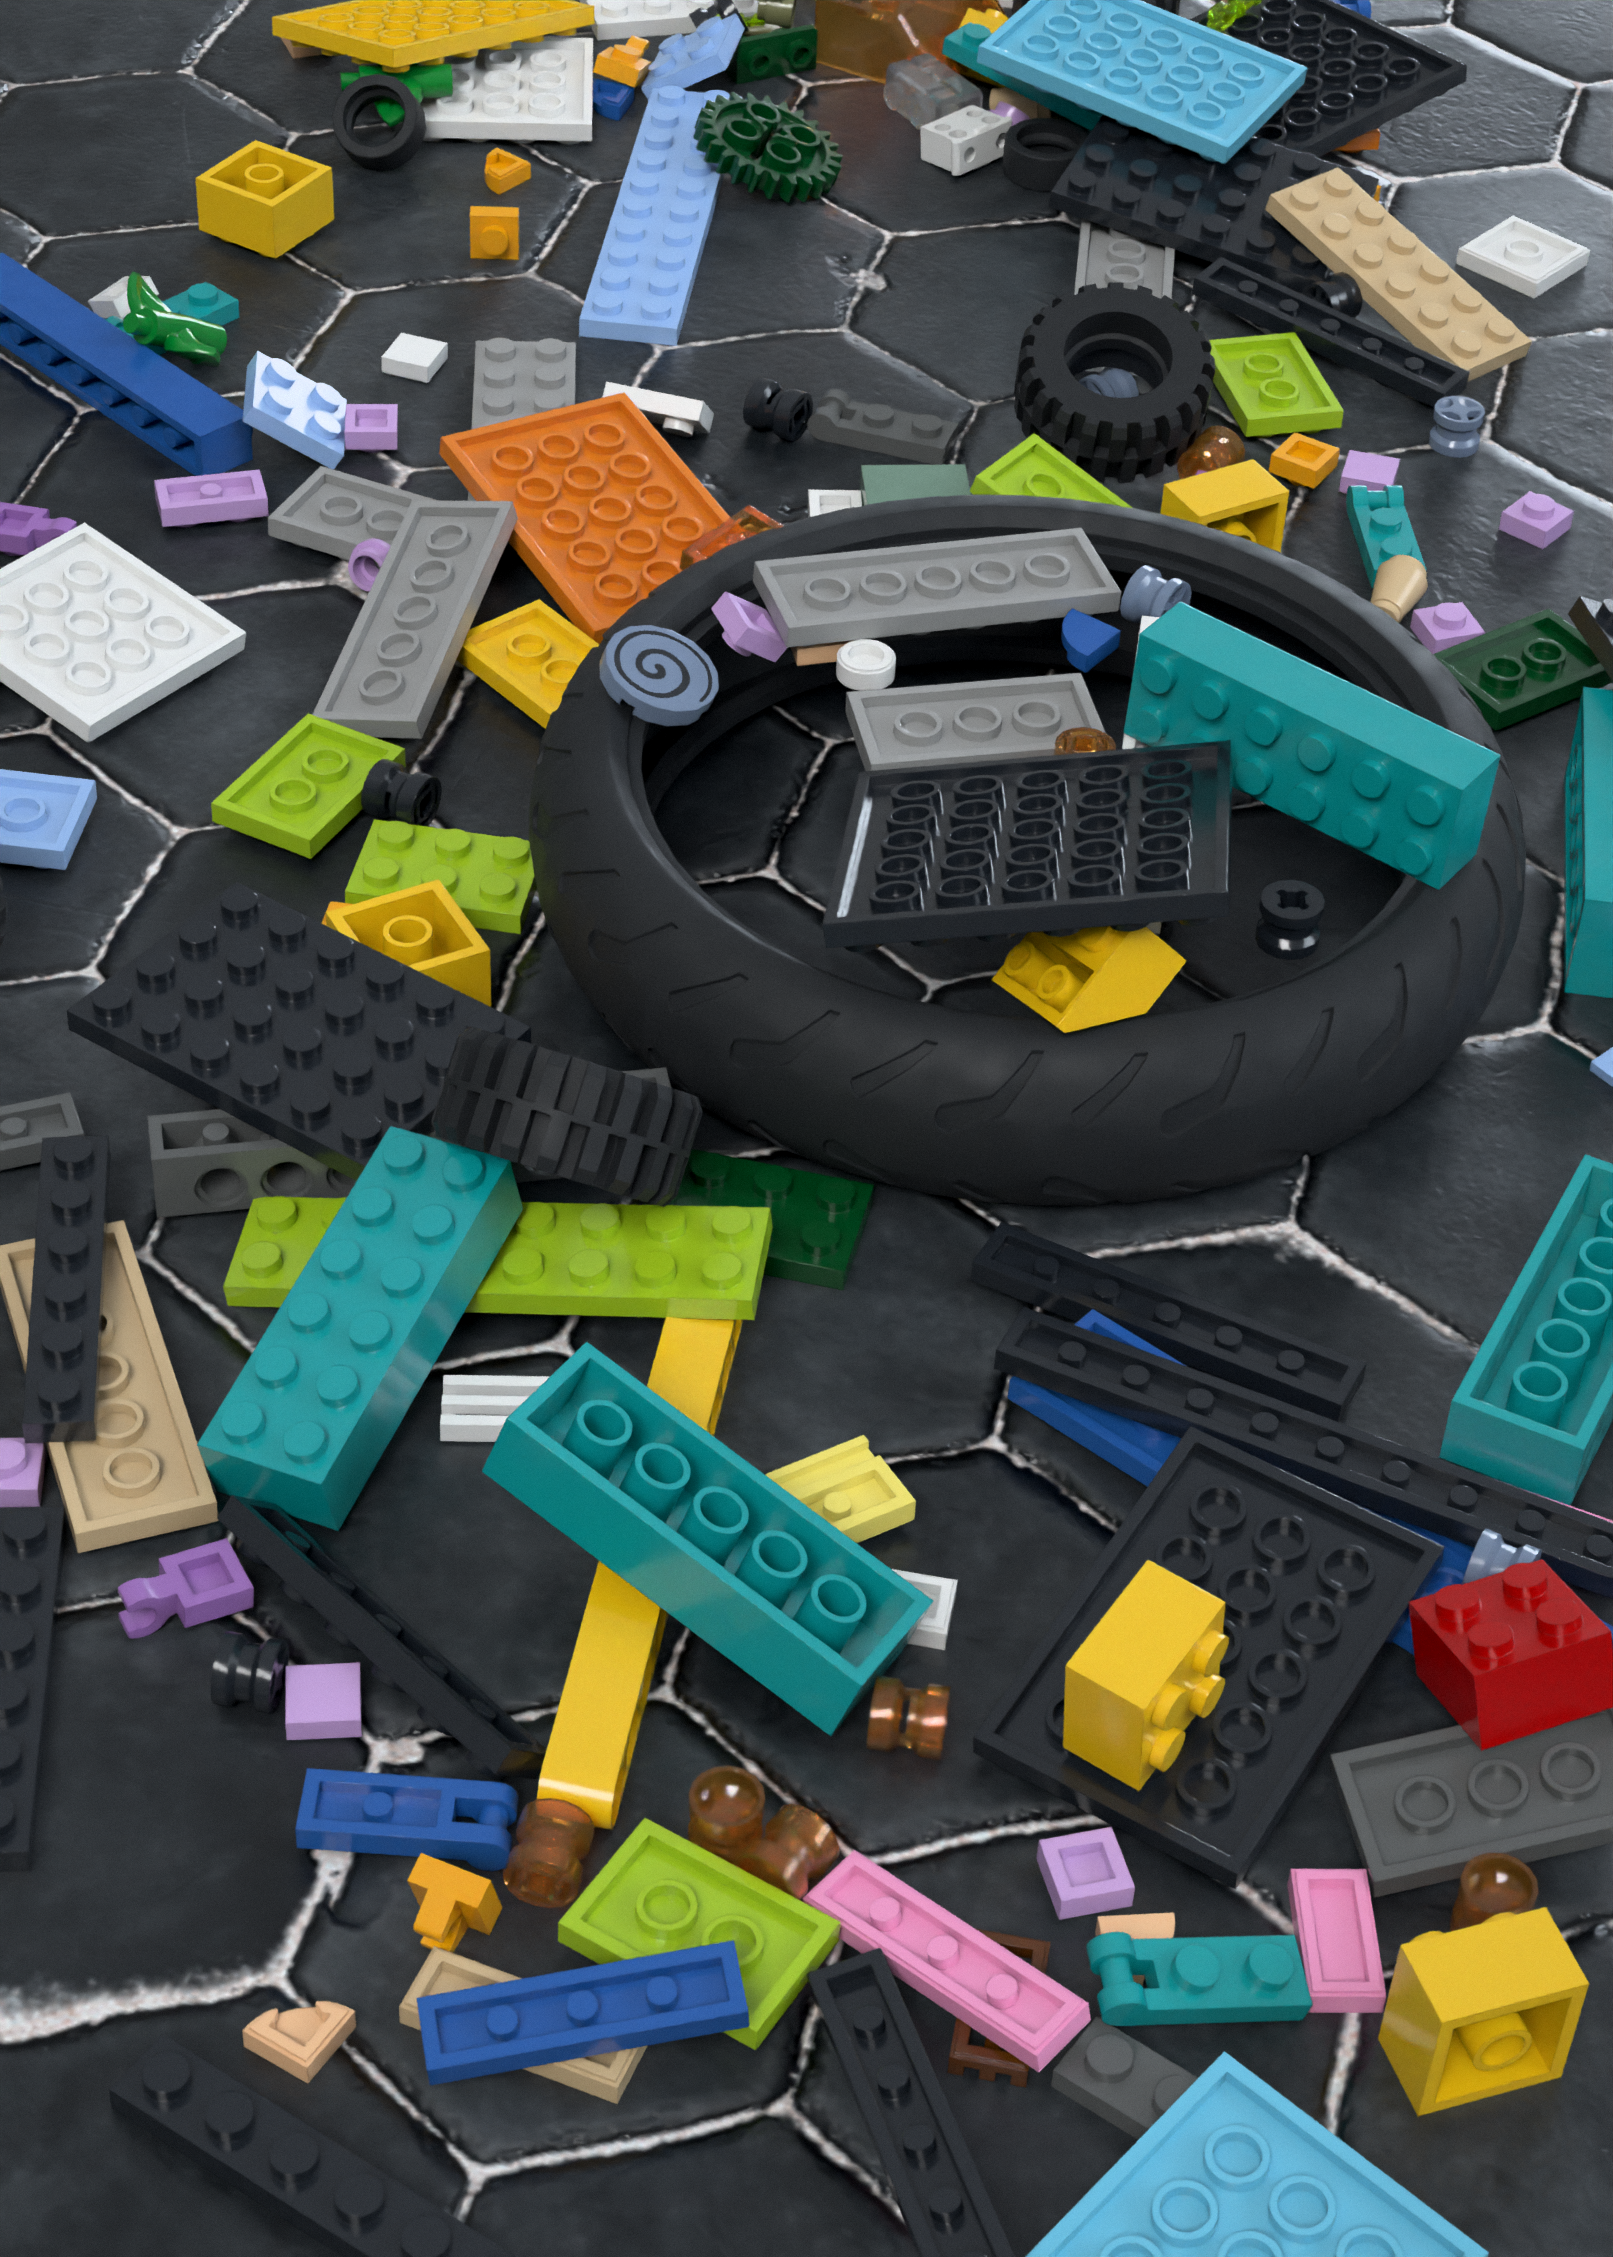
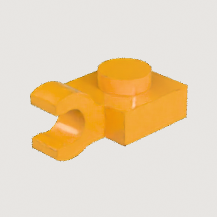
M632 35L626 46L617 44L614 45V48H607L597 55L593 72L635 88L645 81L649 73V66L652 62L642 59L645 50L649 48L650 41Z

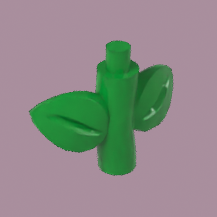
M419 63L410 64L409 71L400 73L385 72L382 70L381 64L359 65V72L340 73L341 92L360 77L382 74L395 77L408 86L419 104L423 98L453 96L451 64L420 65ZM386 98L373 102L379 116L389 127H394L405 119L403 108L395 100Z
M132 272L127 284V299L131 313H128L124 318V330L127 333L133 334L134 339L140 344L164 347L165 351L189 360L194 364L214 368L219 367L221 362L220 356L227 345V335L224 328L216 323L172 312L155 295L141 275Z

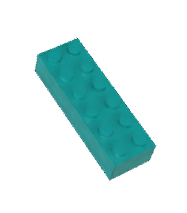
M1181 601L1139 635L1124 727L1125 734L1151 747L1231 740L1233 788L1437 890L1441 889L1477 854L1500 754Z
M1583 687L1564 774V992L1613 998V690Z
M389 1127L197 1443L217 1492L229 1496L235 1495L274 1503L288 1515L339 1531L523 1210L509 1160L397 1127Z
M1586 1154L1451 1401L1439 1458L1567 1505H1571L1613 1421V1164Z
M588 1342L580 1347L506 1418L482 1469V1472L830 1736H832L901 1654L933 1603L932 1599Z

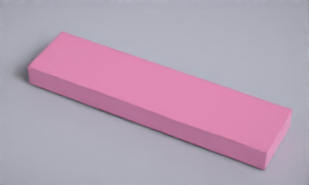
M855 1850L802 1898L804 1903L840 1921L839 1938L862 1954L881 1947L893 1975L1037 2072H1040L1091 2020L1088 2002Z

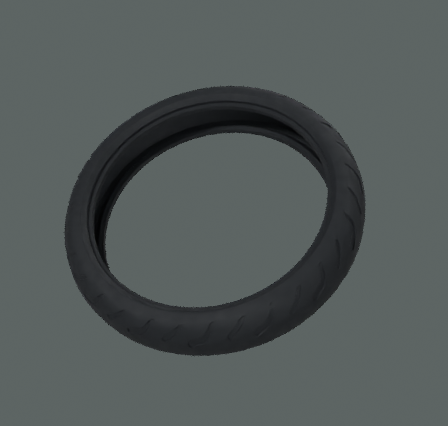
M954 495L894 500L845 508L794 521L778 529L766 530L713 553V556L705 560L702 559L655 588L648 594L646 599H642L628 609L602 635L603 640L599 646L593 647L583 659L569 681L558 709L551 713L540 743L529 803V843L539 901L549 932L556 942L567 968L601 1018L651 1069L666 1067L670 1084L676 1089L699 1097L702 1107L717 1114L734 1126L788 1152L829 1168L878 1183L913 1189L927 1194L980 1202L1016 1203L1033 1206H1088L1113 1204L1115 1201L1130 1203L1181 1196L1208 1190L1210 1187L1226 1186L1293 1165L1306 1154L1312 1157L1336 1146L1367 1129L1369 1122L1375 1117H1384L1401 1105L1435 1074V1070L1440 1063L1450 1059L1472 1033L1484 1011L1489 1006L1517 939L1524 906L1526 843L1523 834V816L1504 756L1490 726L1485 721L1472 697L1450 670L1412 633L1382 609L1364 599L1352 589L1322 572L1273 549L1224 531L1206 527L1205 525L1155 512L1067 498L1026 495ZM1074 528L1083 529L1121 590L1118 611L1097 613L1091 616L1121 630L1119 647L1086 673L1132 682L1141 622L1132 623L1121 616V600L1133 574L1142 566L1149 565L1158 569L1162 574V578L1168 581L1178 578L1191 586L1189 606L1501 755L1477 854L1441 889L1437 890L1392 867L1398 889L1382 911L1351 940L1320 961L1276 983L1234 998L1186 1010L1125 1018L1068 1033L1062 1032L1044 1018L966 1011L903 998L857 984L809 964L773 945L737 921L709 897L678 863L658 831L653 818L663 795L680 772L711 742L737 723L774 703L798 693L839 681L836 676V662L797 666L791 647H788L779 659L773 662L754 653L749 657L743 656L725 642L722 637V633L725 630L711 610L725 591L767 610L753 582L755 561ZM1065 617L1043 619L1035 623L1015 622L988 625L980 629L961 628L933 631L925 635L906 634L873 639L886 644L894 651L896 655L895 671L928 666L988 664L1034 666L1082 672L1068 661L1067 651L1062 643V624ZM652 625L673 630L692 640L710 657L718 672L719 690L708 711L703 712L699 720L689 725L664 726L646 722L633 715L635 707L627 704L623 699L619 705L609 696L600 679L599 661L612 636L629 626Z

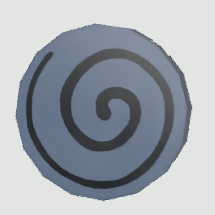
M629 626L615 633L599 661L600 679L609 696L619 705L623 699L627 704L635 707L632 714L646 722L664 726L689 725L699 720L703 712L708 711L719 690L718 672L710 657L692 640L673 630L657 626Z

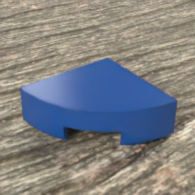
M593 78L592 108L604 117L620 121L634 102V87L623 83Z
M1072 608L1063 620L1061 633L1068 661L1082 672H1088L1119 647L1121 630Z

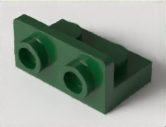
M810 24L789 29L779 28L769 33L749 37L741 36L724 72L736 84H742L816 69L818 30Z

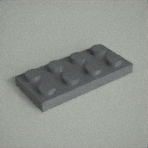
M1613 1708L1483 1751L1458 1725L1330 1754V1772L1363 1868L1367 1870L1368 1883L1373 1898L1613 1843Z

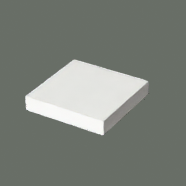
M1512 216L1459 248L1456 264L1529 297L1536 298L1588 264L1590 250Z

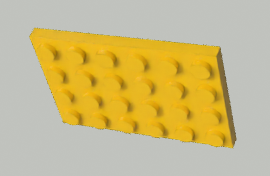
M352 0L273 16L272 34L291 40V45L294 47L321 48V54L348 55L351 56V62L377 63L382 65V70L385 72L400 73L409 71L410 64L414 63L422 65L442 64L446 56L474 57L478 55V49L506 50L510 49L511 42L515 41L538 43L544 41V35L547 34L557 36L576 34V28L594 24V6L572 0Z

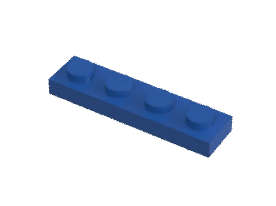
M734 1940L416 1998L430 2086L749 2027V2012Z

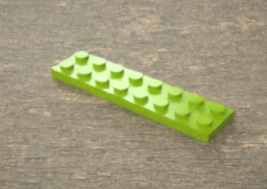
M275 1196L253 1199L223 1285L227 1305L280 1308L346 1198ZM521 1202L523 1206L521 1214L464 1311L466 1313L755 1320L773 1228L770 1207L666 1205L662 1207L658 1205Z

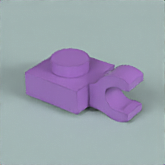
M0 502V552L7 555H26L36 547L39 548L77 527V522L69 518L59 517L50 519L49 509Z
M226 1538L159 1558V1576L137 1578L118 1587V1594L126 1610L119 1612V1620L130 1639L142 1638L154 1633L162 1627L170 1616L176 1613L184 1627L187 1628L252 1608L254 1587Z

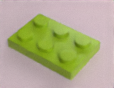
M1295 332L1209 340L1212 346L1210 354L1215 359L1213 382L1245 437L1268 438L1274 434L1293 432L1311 434L1324 429L1341 428L1344 410Z
M1035 433L978 474L970 488V492L973 495H1026L1067 498L1132 508Z
M308 713L211 803L212 822L311 859L363 809L361 804L363 785L375 763L381 759H389L406 767L405 748Z
M374 819L345 889V903H359L439 879L474 928L521 934L537 889L529 840H523L518 837H500L470 833L460 829H441L407 824L402 821Z
M647 1818L641 1821L558 1922V1942L598 1964L734 1940L749 2012V2027L724 2031L723 2033L754 2050H757L807 1984V1973L817 1970L838 1943L840 1934V1921Z

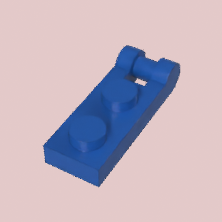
M307 1768L295 1828L297 1848L413 1857H419L423 1853L433 1858L466 1860L471 1866L479 1870L498 1871L504 1869L511 1859L513 1838L507 1831V1826H510L516 1819L519 1796L513 1787L500 1782ZM456 1816L473 1817L477 1823L455 1822Z

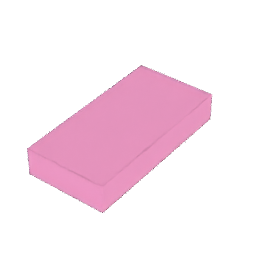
M1290 1869L1287 1887L1293 1929L1312 2001V2007L1308 2013H1383L1387 1996L1367 1870Z

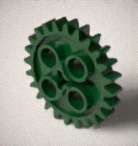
M734 92L730 93L728 99L719 94L715 102L707 100L705 107L701 108L694 127L693 139L698 140L696 149L706 152L705 162L718 164L715 171L717 174L729 173L732 175V184L744 182L748 184L747 189L750 193L756 191L757 188L761 189L768 199H771L774 193H778L785 202H789L792 195L802 202H806L808 195L819 199L822 192L829 193L831 186L835 184L842 166L840 165L842 155L837 153L839 144L829 141L831 136L829 131L817 130L819 121H806L803 119L804 111L791 112L788 110L786 102L780 103L779 106L774 105L770 97L766 95L763 101H757L749 92H747L745 99H742Z

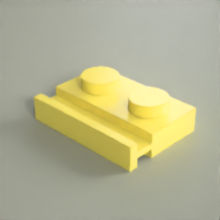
M864 1435L765 1474L856 1543L913 1521L915 1518L916 1500L880 1455L875 1457L868 1449L869 1441Z

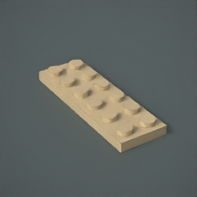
M1339 167L1270 194L1265 209L1335 274L1344 272L1355 279L1360 288L1362 298L1415 347L1469 371L1468 382L1526 356L1532 341Z
M124 1220L107 1223L96 1440L46 1443L78 1553L218 1521L217 1501L197 1446V1440ZM35 1238L0 1245V1288L25 1374Z

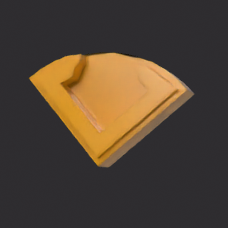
M495 148L488 153L484 167V179L486 185L495 193L500 195L531 178V163L500 148Z

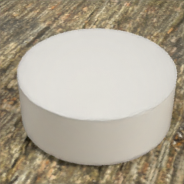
M860 639L851 641L843 645L837 652V679L844 686L853 690L883 689L889 686L895 678L896 655L889 646L876 640Z

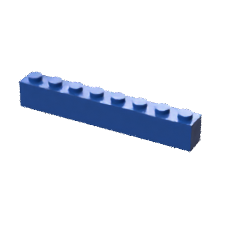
M3 252L0 253V345L194 476L224 473L253 460L251 437L253 435V427L243 422V409L237 407L148 347L138 343L134 338Z

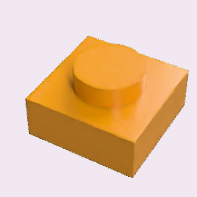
M471 206L470 258L519 260V207Z
M1294 432L1271 454L1269 472L1286 478L1294 485L1308 486L1314 489L1337 467L1340 448Z

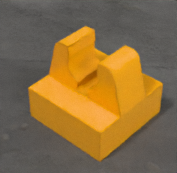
M423 1853L420 1854L407 1880L420 1906L413 1930L423 1935L420 1942L421 1946L431 1950L435 1946L453 1953L468 1927L490 1935L503 1908L491 1880Z

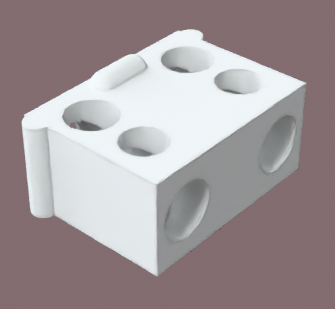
M970 105L921 126V159L951 171V174L954 176L962 175L973 169H979L988 165L991 161L1003 156L1005 134L1012 126V118L1002 117L975 105Z

